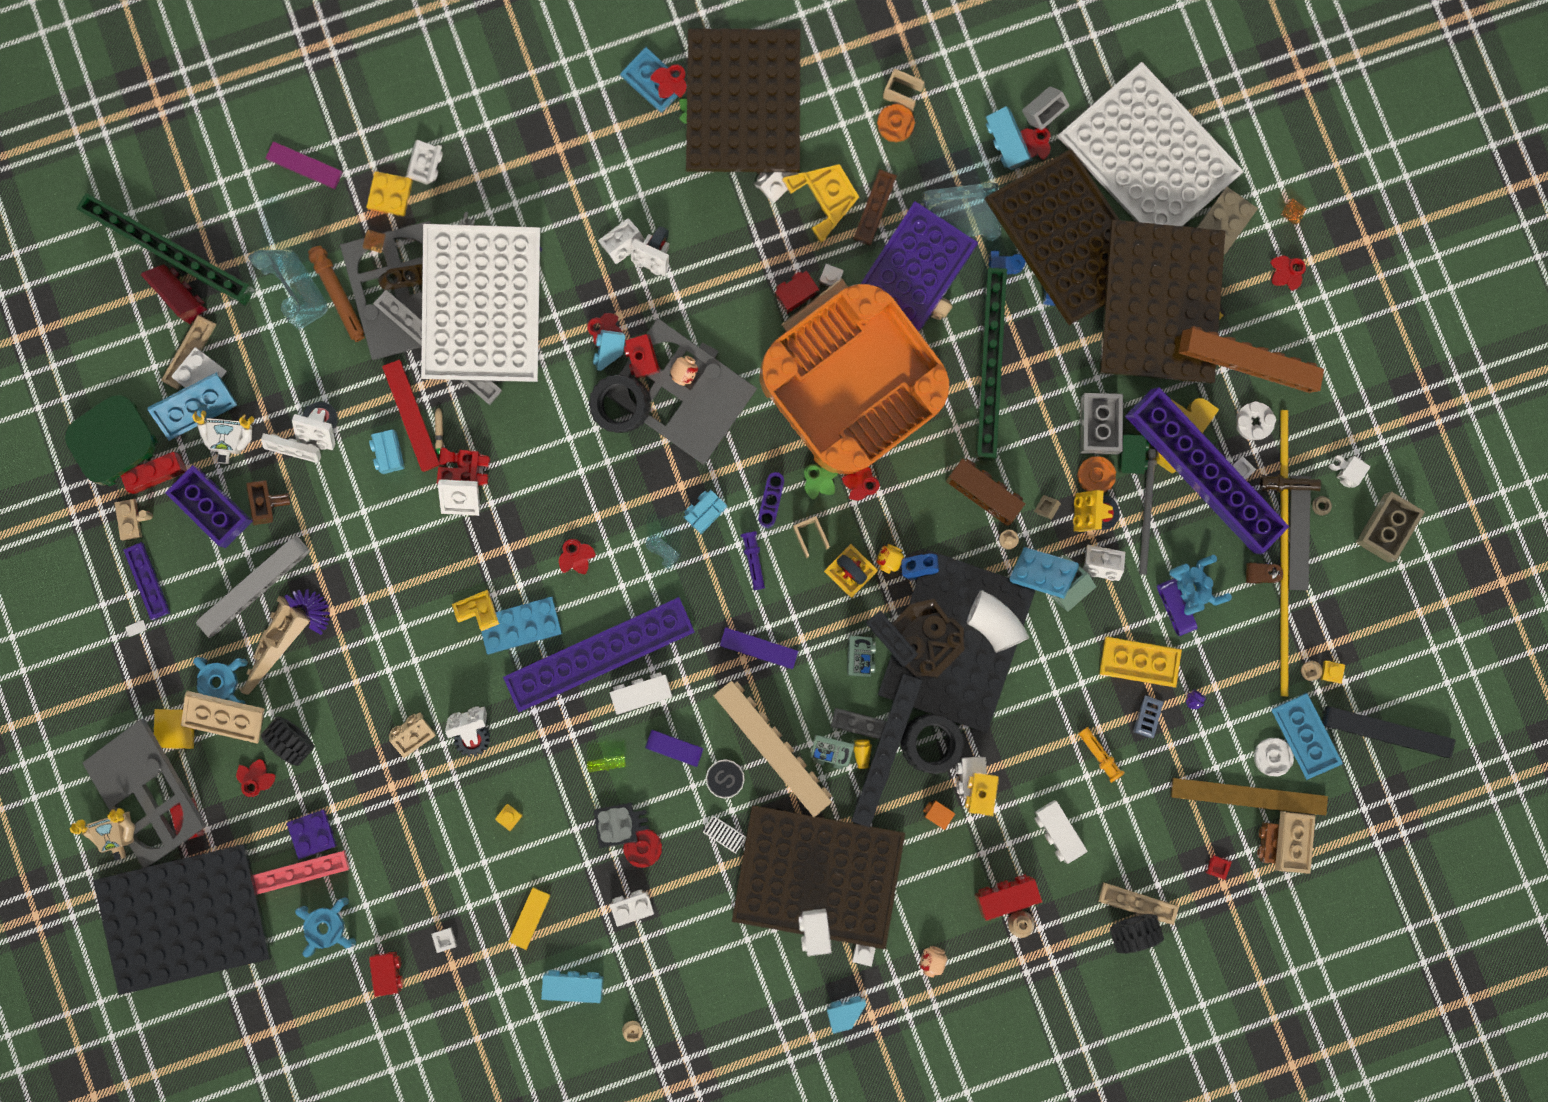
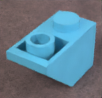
M601 330V334H597L596 346H599L598 353L594 354L593 364L596 365L597 370H603L623 355L624 333Z
M855 996L849 998V1002L841 1003V1001H835L830 1003V1006L827 1007V1012L833 1033L853 1028L866 1006L865 998Z

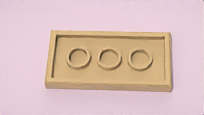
M187 691L184 699L181 726L258 744L265 709Z

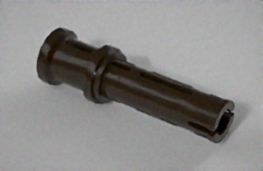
M1261 474L1260 491L1276 490L1281 492L1284 489L1320 491L1321 480L1284 478L1282 475L1270 477Z

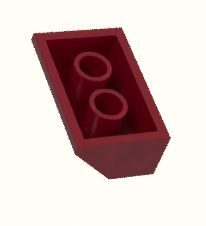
M163 264L140 274L172 311L188 324L194 322L198 315H202L207 310L203 306L204 300L198 294L193 295L191 292L193 288L185 280L182 282L178 278L180 274L174 267L169 268Z

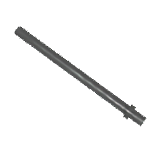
M1148 449L1140 575H1147L1155 465H1157L1155 449Z

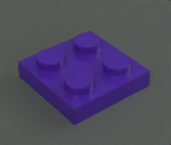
M325 809L286 822L298 860L337 846Z

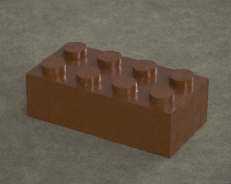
M962 458L946 480V483L1006 526L1010 525L1025 505L1023 498L1017 493L1012 494L1007 491L1008 487L1003 483L993 481L991 479L992 476L984 470L981 472L975 468L976 464L971 460H964Z

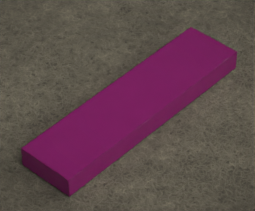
M276 142L272 143L266 156V160L332 189H336L343 174L342 171Z

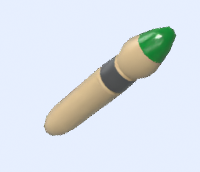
M437 408L435 412V448L439 455L440 449L444 447L443 418L441 409Z

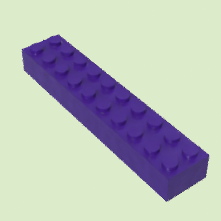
M1160 388L1151 389L1125 415L1254 554H1263L1289 528L1286 522Z

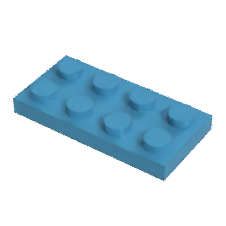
M215 372L149 406L148 411L167 439L171 440L197 427V422L192 418L195 411H197L199 417H202V410L206 411L207 414L204 420L207 421V418L212 419L237 406V402L218 373Z
M553 597L498 611L496 615L499 624L481 631L488 655L562 634Z
M1308 693L1271 709L1306 780L1343 764Z

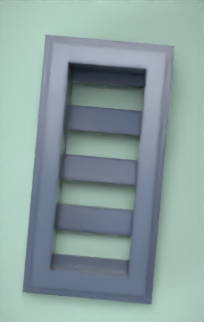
M1144 696L1133 729L1134 733L1154 738L1163 701ZM1147 703L1157 705V708H1151L1147 706ZM1145 710L1154 712V716L1146 714ZM1145 717V718L1151 719V720H1152V724L1149 723V722L1143 721V718ZM1141 725L1150 727V730L1141 728Z

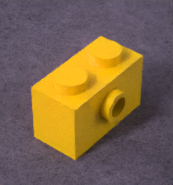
M974 772L972 776H969L968 788L971 789L970 796H966L965 808H968L967 812L993 816L998 776Z

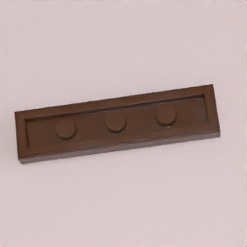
M879 169L853 240L871 246L897 175Z

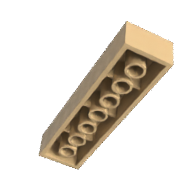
M730 681L713 696L812 816L815 817L832 803L829 799L832 795L825 787H819L817 784L819 779L812 771L808 773L804 769L807 765L800 756L797 759L792 754L794 749L788 742L783 743L780 740L781 733L775 726L771 729L767 724L769 719L763 712L758 713L756 711V703L750 696L746 698L742 694L745 691L738 682L733 683Z

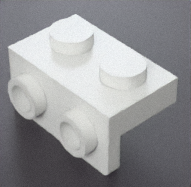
M416 140L406 177L425 184L435 181L438 175L436 167L443 155V152H441L442 146H433Z
M763 172L757 177L754 185L760 188L772 203H775L788 190L782 179L787 176L797 175L798 173Z

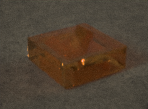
M1291 198L1281 215L1294 225H1297L1307 209Z
M367 230L362 248L381 253L386 234Z

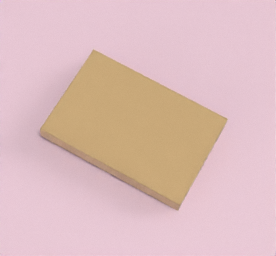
M1280 811L1275 870L1310 874L1316 815Z

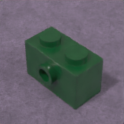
M1122 434V452L1119 453L1118 472L1144 474V470H1147L1148 459L1145 458V454L1149 449V441L1143 435Z

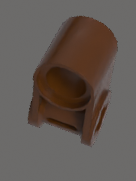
M1246 563V583H1277L1283 578V569L1279 565ZM1273 569L1280 573L1275 579L1272 578V575H1269V572H1272Z

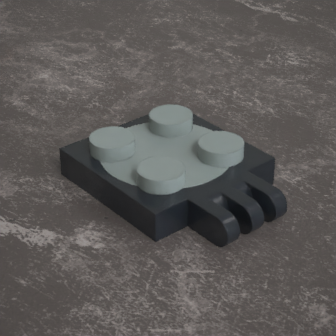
M633 803L594 809L599 848L638 842L637 832L650 830L649 825L641 826V823L648 822V818L640 819V816L647 814V810L634 812Z

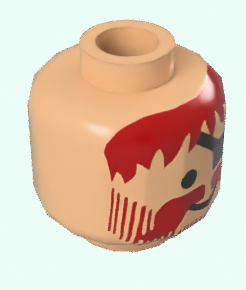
M689 356L677 358L670 370L672 380L683 386L691 384L698 372V367L695 364L696 361Z
M930 946V948L923 951L919 962L920 968L924 970L923 974L934 977L943 973L947 963L945 951L935 946Z

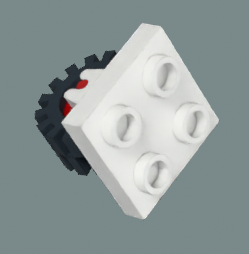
M485 706L481 708L473 707L468 712L462 714L460 712L454 713L447 719L445 730L447 738L454 737L456 749L458 751L461 750L462 755L467 753V757H471V754H474V757H476L478 753L481 755L488 748L490 733L488 727H485L487 718Z

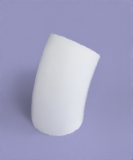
M982 590L978 593L969 612L967 624L981 632L989 640L995 652L1005 650L1030 638L1020 620L1006 605Z

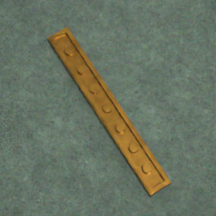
M1172 778L1170 796L1172 798L1325 816L1328 796L1178 778Z

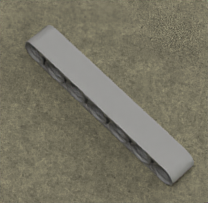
M298 536L291 538L196 621V624L208 638L216 635L310 552L309 548Z

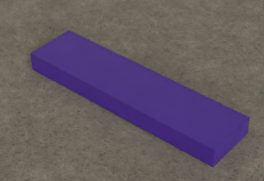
M140 542L123 549L150 620L170 614L171 612L144 543Z
M726 627L720 643L721 647L792 670L799 652Z

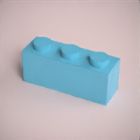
M1007 106L986 116L988 121L986 123L987 129L995 137L993 142L996 149L1000 150L1003 155L1000 158L1005 168L1008 167L1014 170L1032 161L1013 114Z
M549 970L548 973L543 975L541 1000L601 1003L604 976H599V973L594 972L580 975V972L568 971V974H560L558 970Z

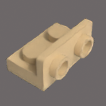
M419 712L416 715L409 716L401 726L394 727L390 731L389 739L402 757L405 758L436 735Z

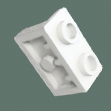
M628 218L598 241L614 263L617 264L631 254V245L634 239L642 243L645 240L637 227Z
M1087 545L1083 569L1090 577H1101L1110 581H1119L1124 572L1125 552Z
M642 889L632 892L631 897L625 899L624 896L612 899L613 903L609 905L617 927L655 914L648 892H642Z

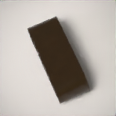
M423 264L387 270L378 279L380 287L385 290L423 285ZM405 273L409 275L410 280L405 277ZM387 276L392 278L393 283L388 281Z

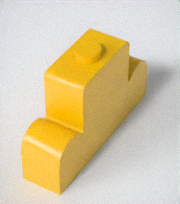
M1202 398L1195 399L1188 405L1187 409L1173 401L1201 433L1204 432L1219 410ZM1156 451L1155 460L1170 473L1176 472L1167 460Z

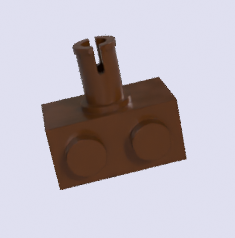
M266 480L247 483V494L253 525L273 523L271 509L277 506L290 505L288 493L274 496L268 493Z

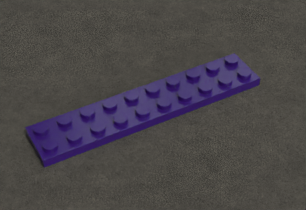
M678 597L503 678L518 712H522L691 635L695 631Z

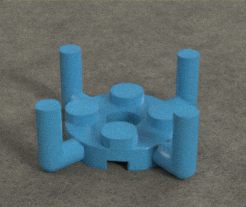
M1215 555L1199 560L1196 567L1189 568L1188 564H1184L1171 569L1169 572L1177 580V587L1181 589L1183 594L1181 597L1186 603L1184 609L1186 615L1204 610V604L1208 602L1213 605H1219L1232 599L1230 593L1218 597L1213 596V580L1203 572L1204 566L1217 561Z
M194 658L193 663L200 669L197 676V690L199 694L245 704L244 700H238L233 693L238 686V680L234 671L239 666H247L248 662L246 659L237 658L228 666L223 663L206 665V658ZM215 677L221 679V685L218 688L212 685V680Z
M346 897L339 899L332 909L320 908L310 914L306 906L296 909V915L305 920L303 929L305 938L309 943L303 951L304 957L313 955L316 951L315 947L328 948L339 943L349 949L356 944L355 939L351 938L348 940L342 936L345 923L338 913L343 906L348 904L349 900ZM321 923L328 925V932L326 934L319 931Z

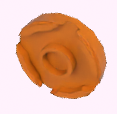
M892 104L883 108L877 121L878 131L882 137L892 142H900L907 139L913 132L915 125L911 110L900 104Z
M1090 457L1083 461L1078 469V482L1085 491L1101 490L1104 493L1111 489L1115 483L1116 471L1111 461L1105 457Z

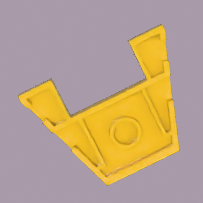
M840 164L787 176L782 179L790 194L808 184L826 214L827 219L811 228L820 243L826 239L828 234L859 198Z

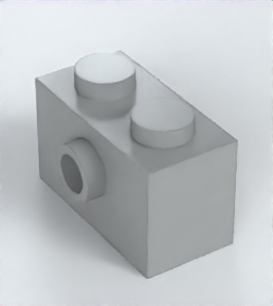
M1048 87L1027 105L1022 112L1031 126L1042 130L1070 105L1062 91Z

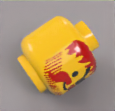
M891 544L883 546L876 559L877 564L880 565L879 569L889 574L891 571H898L901 561L904 559V555L901 553L902 549Z

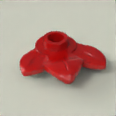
M680 65L659 68L650 77V80L659 84L658 94L660 98H668L673 93L678 97H682L686 92L685 70ZM678 72L679 76L673 77V73Z
M1024 129L1020 132L1031 158L1038 155L1044 160L1049 155L1051 147L1049 145L1050 132L1048 129ZM1043 135L1044 139L1040 140L1037 136Z
M1279 256L1270 262L1276 269L1272 276V284L1277 286L1287 284L1291 291L1300 287L1302 284V274L1306 270V265L1302 259H1290L1287 256ZM1293 265L1298 266V271L1293 269Z
M606 313L601 318H592L588 322L587 330L593 336L595 345L597 334L600 335L601 330L623 333L615 325L619 316ZM597 323L600 325L598 331L594 329V325Z
M869 467L842 478L844 485L851 490L849 499L855 501L863 500L867 495H874L880 487L878 479L872 476V470ZM870 482L873 484L874 487L872 489H868L866 487V484Z
M568 539L564 543L563 553L559 557L561 571L566 573L573 568L580 574H586L589 567L588 559L596 556L595 551L588 544H581L576 539ZM571 545L576 546V550L574 552H570L569 547Z
M262 759L255 761L249 768L239 765L237 769V780L242 784L241 790L247 797L257 796L261 790L269 789L275 781L276 775L266 773V765ZM250 784H254L255 789L253 791L249 789Z

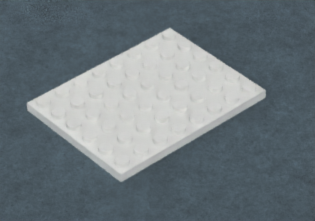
M1142 62L1058 135V138L1069 150H1073L1080 162L1136 222L1183 226L1244 172Z
M423 224L421 379L538 382L540 228Z

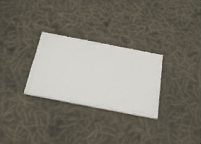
M143 620L125 627L129 637L147 630Z

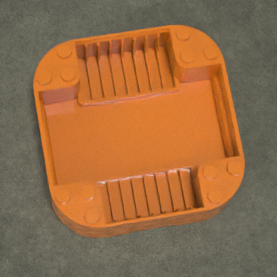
M867 284L853 285L843 289L779 337L766 352L761 363L759 375L761 388L765 396L775 403L804 444L807 445L815 457V462L825 470L838 474L856 473L873 464L938 414L943 408L949 393L948 375L939 358L895 300L879 287Z

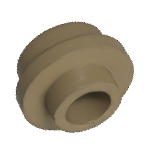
M1320 496L1314 499L1312 509L1317 515H1326L1331 511L1332 504L1327 497ZM1319 503H1323V510L1319 508Z

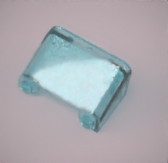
M997 183L936 189L922 193L920 205L966 235H983L987 240H995L1002 234L1000 222L984 200L986 196L998 190Z
M258 250L248 256L253 266L260 269L264 275L272 273L281 280L290 295L289 298L282 302V313L287 321L298 330L327 312V302L299 257L292 250Z

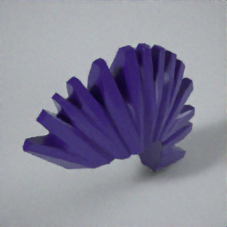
M297 590V594L295 591L292 592L294 599L285 595L290 608L302 607L305 609L306 615L310 620L308 628L322 635L323 633L320 629L326 630L327 627L324 625H328V623L325 621H329L328 618L323 616L330 615V612L321 611L329 608L328 605H324L327 601L320 602L324 597L319 598L320 594L315 596L316 592L314 591L309 598V590H305L304 597L300 590Z

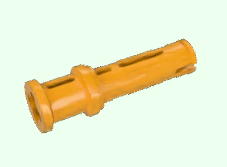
M1089 727L1078 733L1100 763L1099 768L1103 769L1110 778V783L1125 773L1118 768L1114 762V757H1109Z

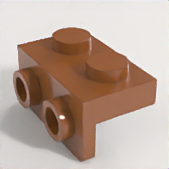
M1263 823L1260 827L1259 838H1261V846H1258L1257 857L1260 862L1276 864L1279 824Z

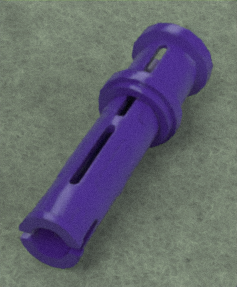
M757 531L740 534L744 542L745 550L743 552L748 558L753 591L765 589L758 554L760 547H758L756 539Z

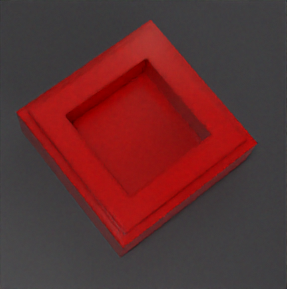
M1211 855L1206 873L1226 880L1231 861Z

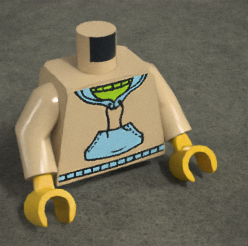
M113 809L108 814V818L87 824L88 826L86 827L84 820H78L77 823L71 825L70 831L73 834H80L82 832V835L90 839L101 853L112 850L115 861L125 858L126 853L123 846L134 842L135 824L131 821L129 811L124 813L122 809H117V811Z

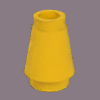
M855 740L853 750L857 768H869L872 749L870 740Z

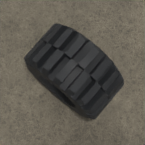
M277 716L261 734V738L266 746L291 765L299 766L314 749L311 739L296 725L282 717Z
M1153 914L1127 918L1110 927L1117 953L1139 952L1152 948L1164 940L1158 917Z

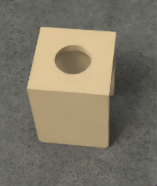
M894 68L884 90L883 99L895 104L904 105L913 111L916 101L890 90L894 81H897L922 92L924 81Z
M817 516L793 526L806 559L809 558V553L798 530L814 522L826 550L830 548Z

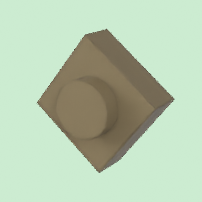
M1043 495L1034 512L1052 520L1061 503L1056 499Z

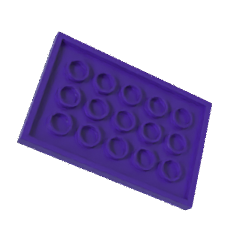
M914 201L861 284L873 285L887 292L917 331L920 332L978 245V242Z

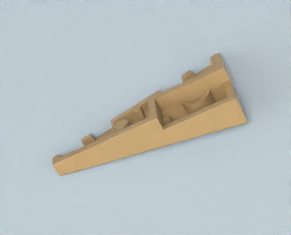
M279 596L277 598L279 602L278 608L275 613L272 612L270 618L273 620L267 630L263 632L253 656L256 661L253 668L248 669L246 673L249 675V678L244 686L240 688L241 693L250 694L310 622L303 610L298 607L290 608L284 597Z

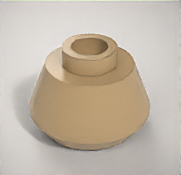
M942 298L931 314V317L937 320L946 317L952 309L951 302Z
M1016 911L1008 920V928L1016 937H1027L1034 930V919L1026 911Z

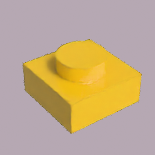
M1324 661L1320 680L1342 684L1345 665Z
M506 804L495 820L509 831H512L523 815L509 804Z

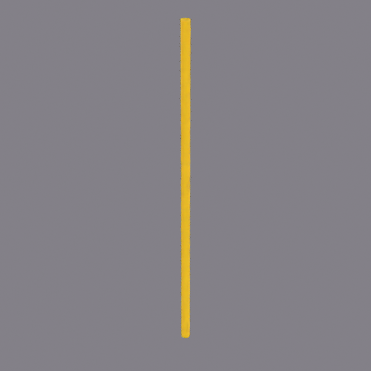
M1288 410L1280 411V475L1284 476V478H1288ZM1284 489L1280 492V517L1288 525V490ZM1287 529L1280 536V567L1283 569L1284 574L1280 581L1281 696H1288Z

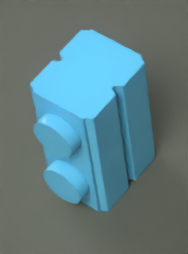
M388 430L372 434V440L369 443L372 452L375 451L376 459H374L375 469L379 470L382 474L405 469L397 432L395 430Z
M712 490L708 493L704 491L698 497L699 502L695 506L690 505L684 512L686 514L684 519L700 534L728 508Z

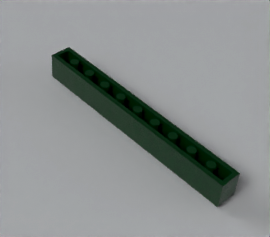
M85 193L76 208L85 216L244 306L247 305L255 291L248 284L88 193Z
M988 267L985 274L975 460L994 461L997 458L1007 269Z

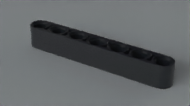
M1325 706L1322 718L1323 725L1328 728L1452 759L1456 740L1449 737Z

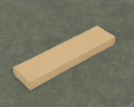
M839 279L781 325L786 332L848 286L843 279Z
M200 315L196 317L161 379L162 382L177 390L181 389L182 385L171 376L195 347L200 351L203 350L216 327L215 323Z
M1104 882L1098 899L1101 903L1136 914L1157 915L1159 921L1174 925L1179 909L1177 905Z

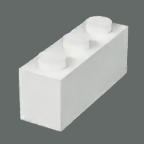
M659 672L650 675L651 679L643 681V678L634 680L632 685L625 687L624 684L613 687L614 691L610 692L616 714L625 713L673 697L667 676Z
M1053 800L1034 812L1037 816L1034 818L1040 828L1043 827L1047 833L1044 835L1050 845L1054 844L1057 851H1055V854L1060 862L1064 861L1069 864L1088 852L1057 801Z

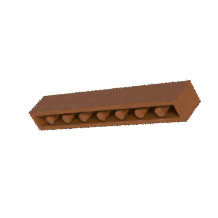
M1192 326L1191 329L1183 330L1178 351L1180 354L1304 392L1312 393L1321 390L1324 369L1317 367L1316 363L1301 362L1300 358L1285 357L1284 353L1269 352L1268 348L1252 347L1251 343L1236 342V339L1232 337L1223 338L1219 336V333H1207L1202 331V328Z

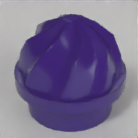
M1193 689L1191 693L1187 694L1186 704L1190 709H1199L1204 706L1206 697Z

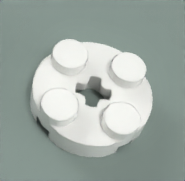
M1256 401L1243 406L1236 415L1237 431L1248 440L1264 439L1273 431L1276 417L1267 405ZM1251 418H1259L1260 424L1253 426Z

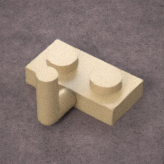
M135 499L115 502L120 540L124 541L142 537L140 521L151 520L153 514L145 510H141L138 514Z

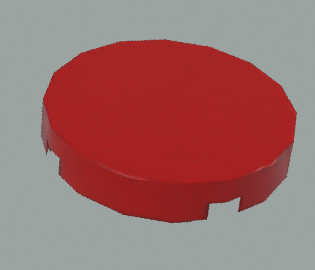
M652 830L637 832L638 842L624 844L623 852L626 859L632 865L648 867L659 859L662 853V843L660 837Z

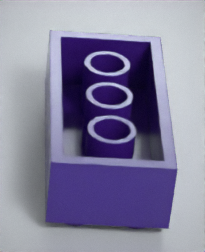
M192 465L165 492L220 547L227 548L252 523V520L196 466Z

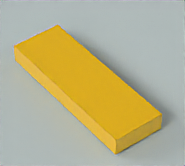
M534 887L532 888L509 939V943L527 950L549 901L550 894Z

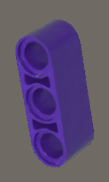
M778 472L771 473L767 478L758 517L759 524L763 528H771L776 521L784 487V478ZM774 477L781 480V484L777 487L772 486L770 483ZM774 496L777 502L774 505H768L766 503L767 497ZM769 514L773 520L771 523L765 524L761 520L762 516Z
M1173 578L1158 584L1159 595L1176 634L1182 636L1197 630L1193 614L1186 615L1184 613L1186 603L1181 597L1183 595L1181 589L1177 587V580Z
M652 729L645 745L646 749L695 767L698 766L704 748Z

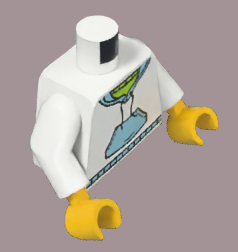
M202 410V417H199L197 411H195L192 418L197 422L200 435L208 449L218 452L217 463L229 464L230 453L240 454L241 450H244L252 440L251 424L254 422L252 416L248 421L245 419V414L239 421L209 418L206 421L204 420L207 414L206 411Z

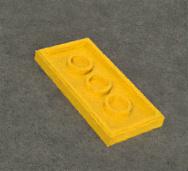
M1104 637L1099 675L1176 687L1182 649Z

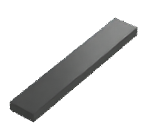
M1291 475L1290 478L1311 479V476ZM1290 490L1288 590H1309L1310 490Z

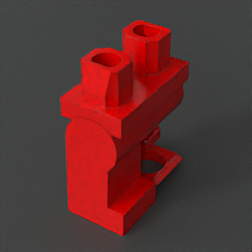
M444 447L440 449L439 466L441 467H438L437 485L439 479L477 481L479 486L488 485V474L479 473V467L490 466L489 456L482 455L478 451L459 450L458 453H454ZM448 462L458 464V468H448L445 466Z

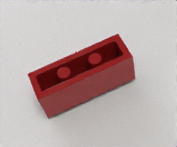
M173 451L130 469L121 475V479L126 491L136 494L182 475L187 469L181 455Z

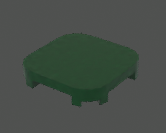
M115 395L105 399L74 420L69 425L65 434L67 447L83 474L90 481L100 486L117 484L115 480L143 460L150 461L154 457L152 454L156 443H158L157 438L152 434L137 409L138 407L127 397Z

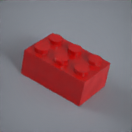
M1023 874L1015 877L1016 881L1008 882L1005 880L997 883V887L989 888L987 886L978 889L979 893L974 895L981 916L987 921L1042 903L1035 879Z

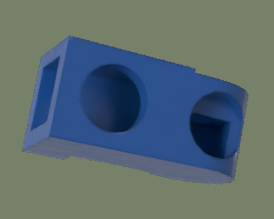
M991 251L989 254V268L1007 269V274L1020 273L1026 264V261L1020 254H1015L1012 257L999 256V251Z
M936 554L917 555L904 558L901 561L902 575L910 581L916 580L919 576L939 572L938 556Z

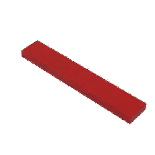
M401 360L382 366L421 471L425 472L438 467L439 459Z

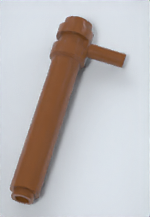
M322 246L313 247L308 251V258L314 264L313 268L316 274H319L350 338L354 342L363 340L365 338L364 330L333 270L331 259L327 258L328 253L326 249H323Z

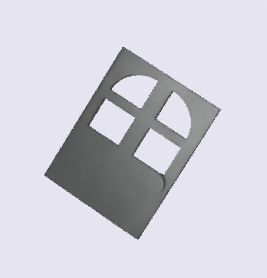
M430 221L340 244L372 360L422 347L375 305H367L361 283L377 279L381 274L392 268L423 264V257L401 263L395 239H412L423 245V224H431ZM381 243L387 267L359 274L358 266L362 256L371 247ZM408 287L394 289L397 300L422 320V292L410 295Z
M657 319L647 333L650 335L653 346L662 342H672L680 345V347L664 370L660 369L659 373L648 376L655 381L649 390V396L652 402L663 387L683 402L667 426L651 415L648 416L644 423L705 465L757 388L663 321ZM687 351L708 365L692 390L677 384L670 376V370L676 359L683 357ZM630 359L619 375H631L629 364L632 363ZM625 386L611 388L606 396L634 415L637 405L630 396L629 388Z
M145 718L137 721L82 763L110 812L113 809L115 811L120 809L118 804L133 793L141 804L146 816L135 823L134 842L129 845L142 868L151 866L207 827ZM160 773H163L175 795L158 806L146 783ZM180 803L183 810V825L176 836L163 814ZM151 823L164 846L158 848L147 846L135 834Z

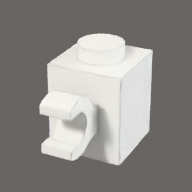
M1337 455L1335 459L1338 460L1339 465L1335 466L1333 463L1329 465L1330 469L1334 471L1341 470L1337 478L1341 480L1340 483L1348 488L1358 486L1370 469L1369 465L1355 456L1349 458L1346 462L1342 456Z

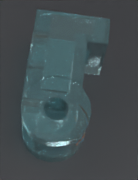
M652 535L647 538V549L651 553H657L664 559L662 565L669 571L681 555L660 537Z

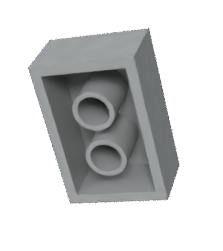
M1084 393L1081 396L1080 453L1119 454L1122 452L1123 394Z

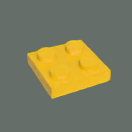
M375 171L367 209L405 217L413 180Z

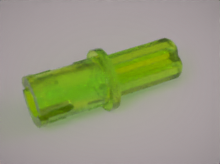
M624 755L608 758L605 756L604 759L587 762L588 772L606 769L609 771V769L626 767Z

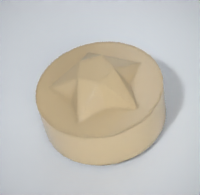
M1005 530L999 536V544L1004 549H1012L1018 544V535L1013 530Z
M1309 661L1303 664L1301 674L1306 680H1317L1322 675V667L1315 661Z
M629 1021L623 1026L622 1034L627 1041L635 1042L641 1038L643 1030L638 1022Z

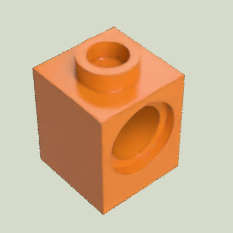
M935 800L932 803L929 801L923 810L925 812L924 817L944 830L955 815L954 812Z

